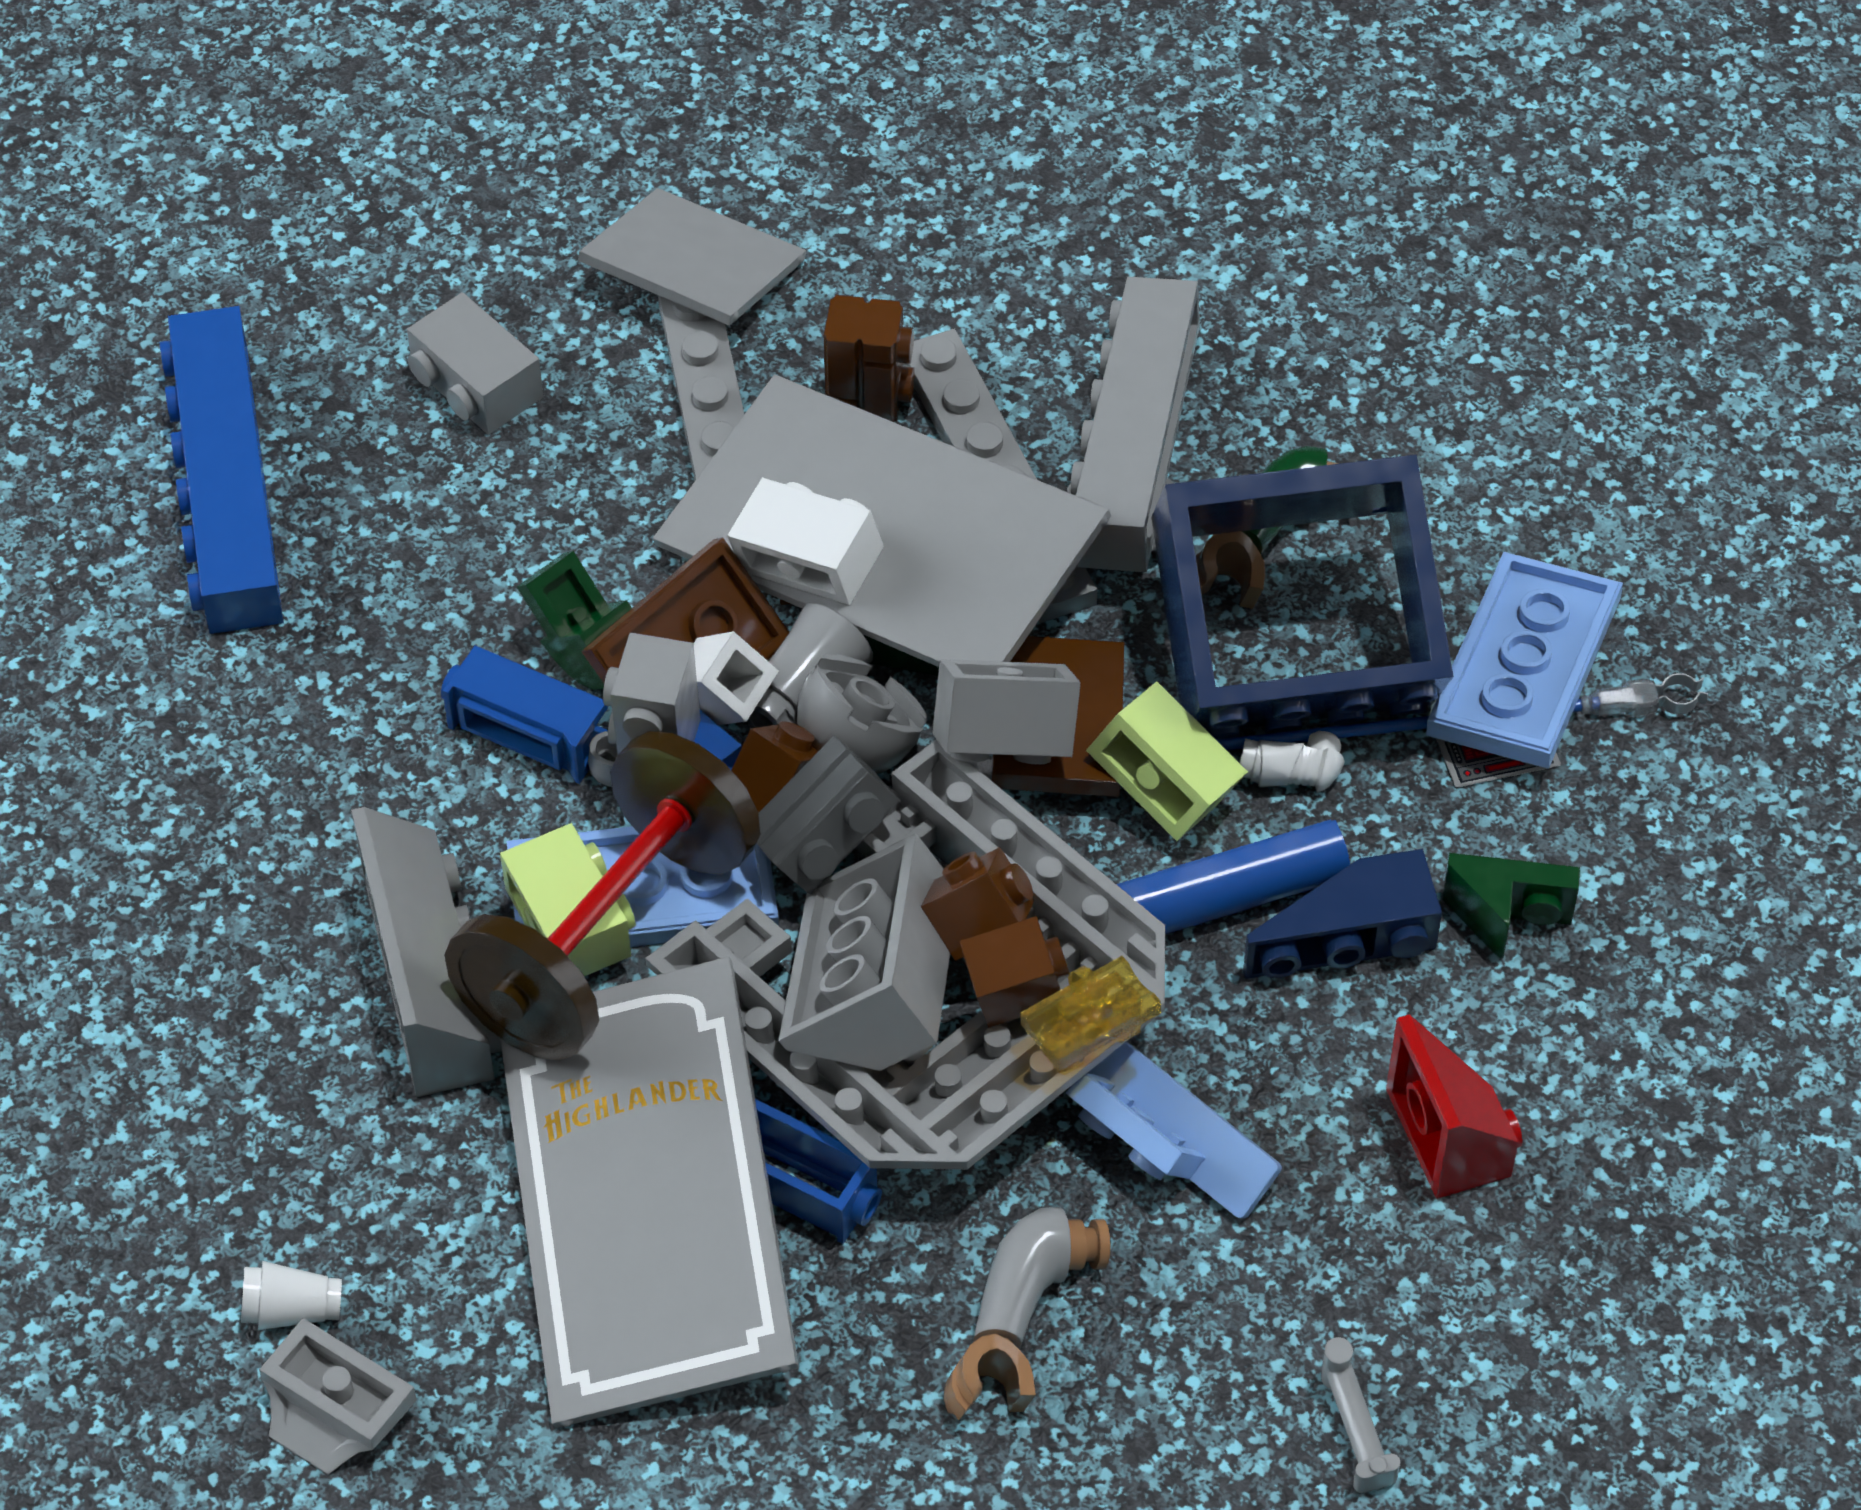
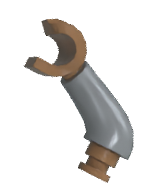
M1061 1207L1039 1208L1013 1224L999 1243L983 1293L973 1343L970 1344L945 1383L943 1399L948 1413L954 1414L960 1420L970 1409L982 1392V1383L979 1376H989L1003 1384L1007 1395L1008 1412L1025 1411L1036 1395L1030 1363L1019 1350L1030 1319L1044 1290L1052 1283H1062L1065 1281L1069 1270H1081L1086 1262H1089L1093 1270H1104L1107 1268L1111 1243L1109 1228L1104 1219H1093L1090 1221L1089 1226L1085 1227L1080 1219H1068Z

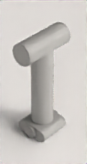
M1336 1337L1329 1340L1325 1346L1321 1381L1327 1388L1332 1390L1358 1462L1353 1481L1354 1489L1359 1493L1379 1490L1396 1483L1400 1468V1458L1392 1453L1384 1454L1351 1363L1353 1355L1352 1345L1348 1340Z

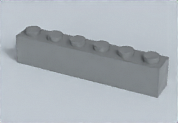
M1127 276L1122 300L1112 301L1109 330L1113 339L1103 340L1100 353V373L1104 377L1103 380L1094 379L1091 389L1090 409L1094 420H1084L1081 455L1085 458L1084 462H1074L1071 475V494L1108 508L1111 517L1076 567L1147 572L1154 540L1151 517L1166 484L1200 328L1198 281Z

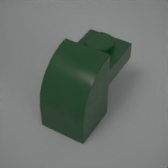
M565 552L519 584L517 589L547 634L540 641L556 663L583 686L594 690L604 689L603 681L581 651L632 607L627 600L606 603L575 552Z

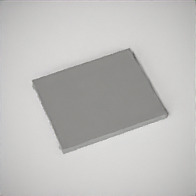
M656 188L579 251L578 261L730 326L805 260L806 250L660 188Z

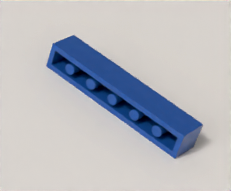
M240 306L168 316L171 340L160 342V352L165 377L175 376L176 381L175 386L165 387L170 422L181 423V431L172 432L170 436L176 469L186 467L187 478L176 479V487L181 515L192 514L193 525L181 526L187 563L197 562L198 573L187 574L192 610L205 611L209 634L284 623L249 356Z

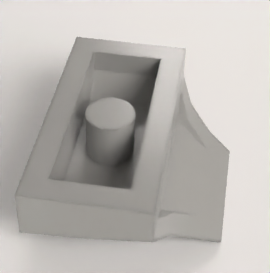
M304 1318L300 1320L259 1369L261 1379L270 1396L271 1423L269 1437L327 1475L358 1452L373 1450L417 1400L415 1389L412 1385Z

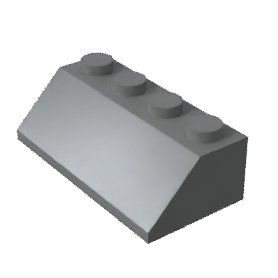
M366 807L351 810L365 886L416 1097L494 1080L491 1054L502 1051L501 1039L487 1029L461 1001L448 977L444 954L451 938L467 921L471 920L467 905L454 907L451 893L462 891L454 853L441 855L436 832L433 829Z
M917 833L825 878L811 894H806L778 1040L785 1050L881 1071L902 1060H916L927 1053L933 1045L937 1044L950 952L922 910L921 905L933 881L943 876L942 871L944 869Z

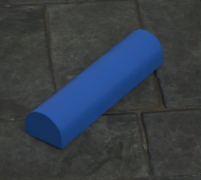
M1330 819L1116 885L1165 924L1166 935L1313 890L1349 866L1350 860L1336 820L1331 821Z

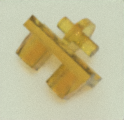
M1120 956L1095 971L1086 966H1081L1070 972L1068 976L1069 986L1022 1011L1020 1016L1021 1025L1041 1048L1045 1057L1059 1074L1066 1075L1084 1065V1059L1087 1055L1111 1041L1123 1043L1140 1033L1141 1024L1161 1013V1001L1139 981L1128 961L1123 956Z

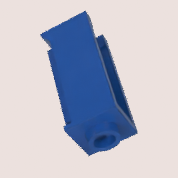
M476 645L461 665L456 664L448 671L441 687V698L444 700L449 729L454 730L459 723L461 728L557 770L561 768L568 770L578 784L581 783L590 770L588 755L591 740L597 734L608 731L597 726L608 709V706L604 705L603 699Z
M755 1099L764 1154L842 1192L839 1198H836L766 1163L772 1204L837 1236V1241L844 1244L856 1224L865 1226L877 1210L882 1196V1190L877 1187V1168H869L838 1139Z

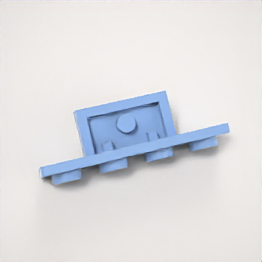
M1127 1041L1070 1086L1066 1092L1068 1096L1083 1107L1078 1117L1086 1125L1108 1139H1112L1114 1134H1117L1134 1148L1128 1157L1143 1171L1159 1180H1162L1165 1174L1190 1179L1238 1218H1247L1282 1170V1166L1277 1160Z

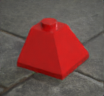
M1410 1014L1398 1017L1386 1090L1436 1199L1511 1177L1517 1148L1522 1147L1523 1143L1521 1128L1514 1112L1509 1108L1503 1110L1493 1087Z

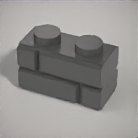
M834 735L758 813L761 835L757 844L781 871L803 890L811 894L826 877L834 872L836 867L859 843L879 826L882 820L901 800L860 757Z

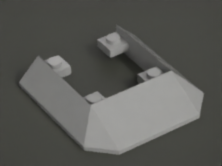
M936 739L891 773L893 788L891 791L901 801L882 820L879 826L859 843L856 849L867 858L917 833L927 848L949 865L952 861L966 853L975 851L981 857L1001 847L1011 864H1018L1025 871L1031 882L1034 903L1026 919L1037 916L1045 940L1058 936L1070 975L1058 978L1065 1003L988 1028L981 1010L926 1055L924 1054L913 1061L902 1060L879 1071L787 1051L778 1040L786 1000L764 982L760 976L792 952L791 936L748 898L707 929L695 920L645 958L646 966L656 975L716 959L730 957L733 962L748 1058L869 1168L969 1169L1160 1015L1165 1008V924L971 763L952 758L950 753H946Z

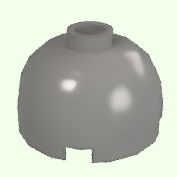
M825 654L820 658L815 668L810 671L798 696L797 725L805 728L814 736L815 740L812 746L818 751L835 735L876 774L883 773L894 767L910 752L921 737V733L924 730L923 726L927 722V714L918 700L893 678L890 677L885 686H882L875 680L867 677L868 672L872 668L871 665L841 654Z

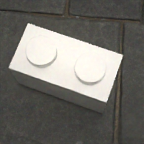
M763 477L727 535L735 555L748 574L847 605L852 603L884 547L871 510H868L861 503L847 498L840 501L813 493L809 488L799 483L789 482L782 484Z

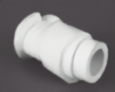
M1317 731L1309 736L1307 746L1304 743L1255 741L1245 738L1240 764L1248 771L1244 777L1251 779V782L1258 783L1259 787L1302 784L1303 786H1315L1317 793L1327 789L1341 773L1344 758L1339 753L1342 747L1339 738L1330 732Z

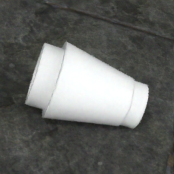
M262 1261V1268L245 1267L241 1323H258V1330L297 1325L302 1318L311 1323L339 1320L342 1279L328 1278V1276Z

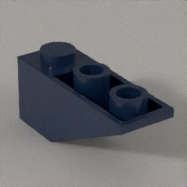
M1423 849L1360 858L1247 934L1243 964L1245 979L1262 976L1283 978L1296 971L1326 966L1347 968L1364 960L1389 956L1410 958L1424 951L1436 949L1442 911Z

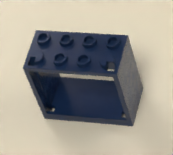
M1417 454L1165 484L1151 520L1179 702L1215 739L1240 736L1239 729L1264 726L1266 734L1296 731L1303 727L1302 721L1326 718L1327 725L1331 727L1356 724L1365 720L1364 713L1388 710L1390 718L1403 719L1407 715L1426 713V706L1432 705L1454 676ZM1387 514L1412 663L1216 687L1193 537Z

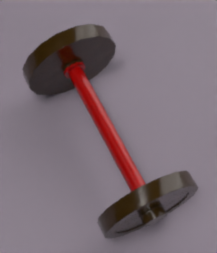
M648 731L632 739L618 754L610 771L613 795L626 820L640 835L548 938L535 929L509 917L482 914L467 921L451 938L444 954L448 977L461 1001L487 1029L510 1046L536 1058L561 1061L576 1055L593 1036L600 1021L597 1000L583 973L568 958V955L659 852L671 861L696 872L724 874L738 868L753 851L761 835L758 811L743 783L723 761L700 744L674 733Z

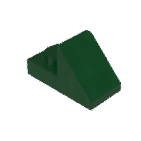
M1449 853L1442 900L1499 958H1504L1510 918L1527 920L1536 925L1572 924L1579 891L1580 867Z

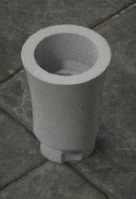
M818 603L806 604L789 634L769 661L779 672L748 718V726L752 729L777 725L782 721L797 725L798 696L804 681L821 657L825 654H841L861 660L867 664L873 661L872 649L863 634L848 619L835 610Z

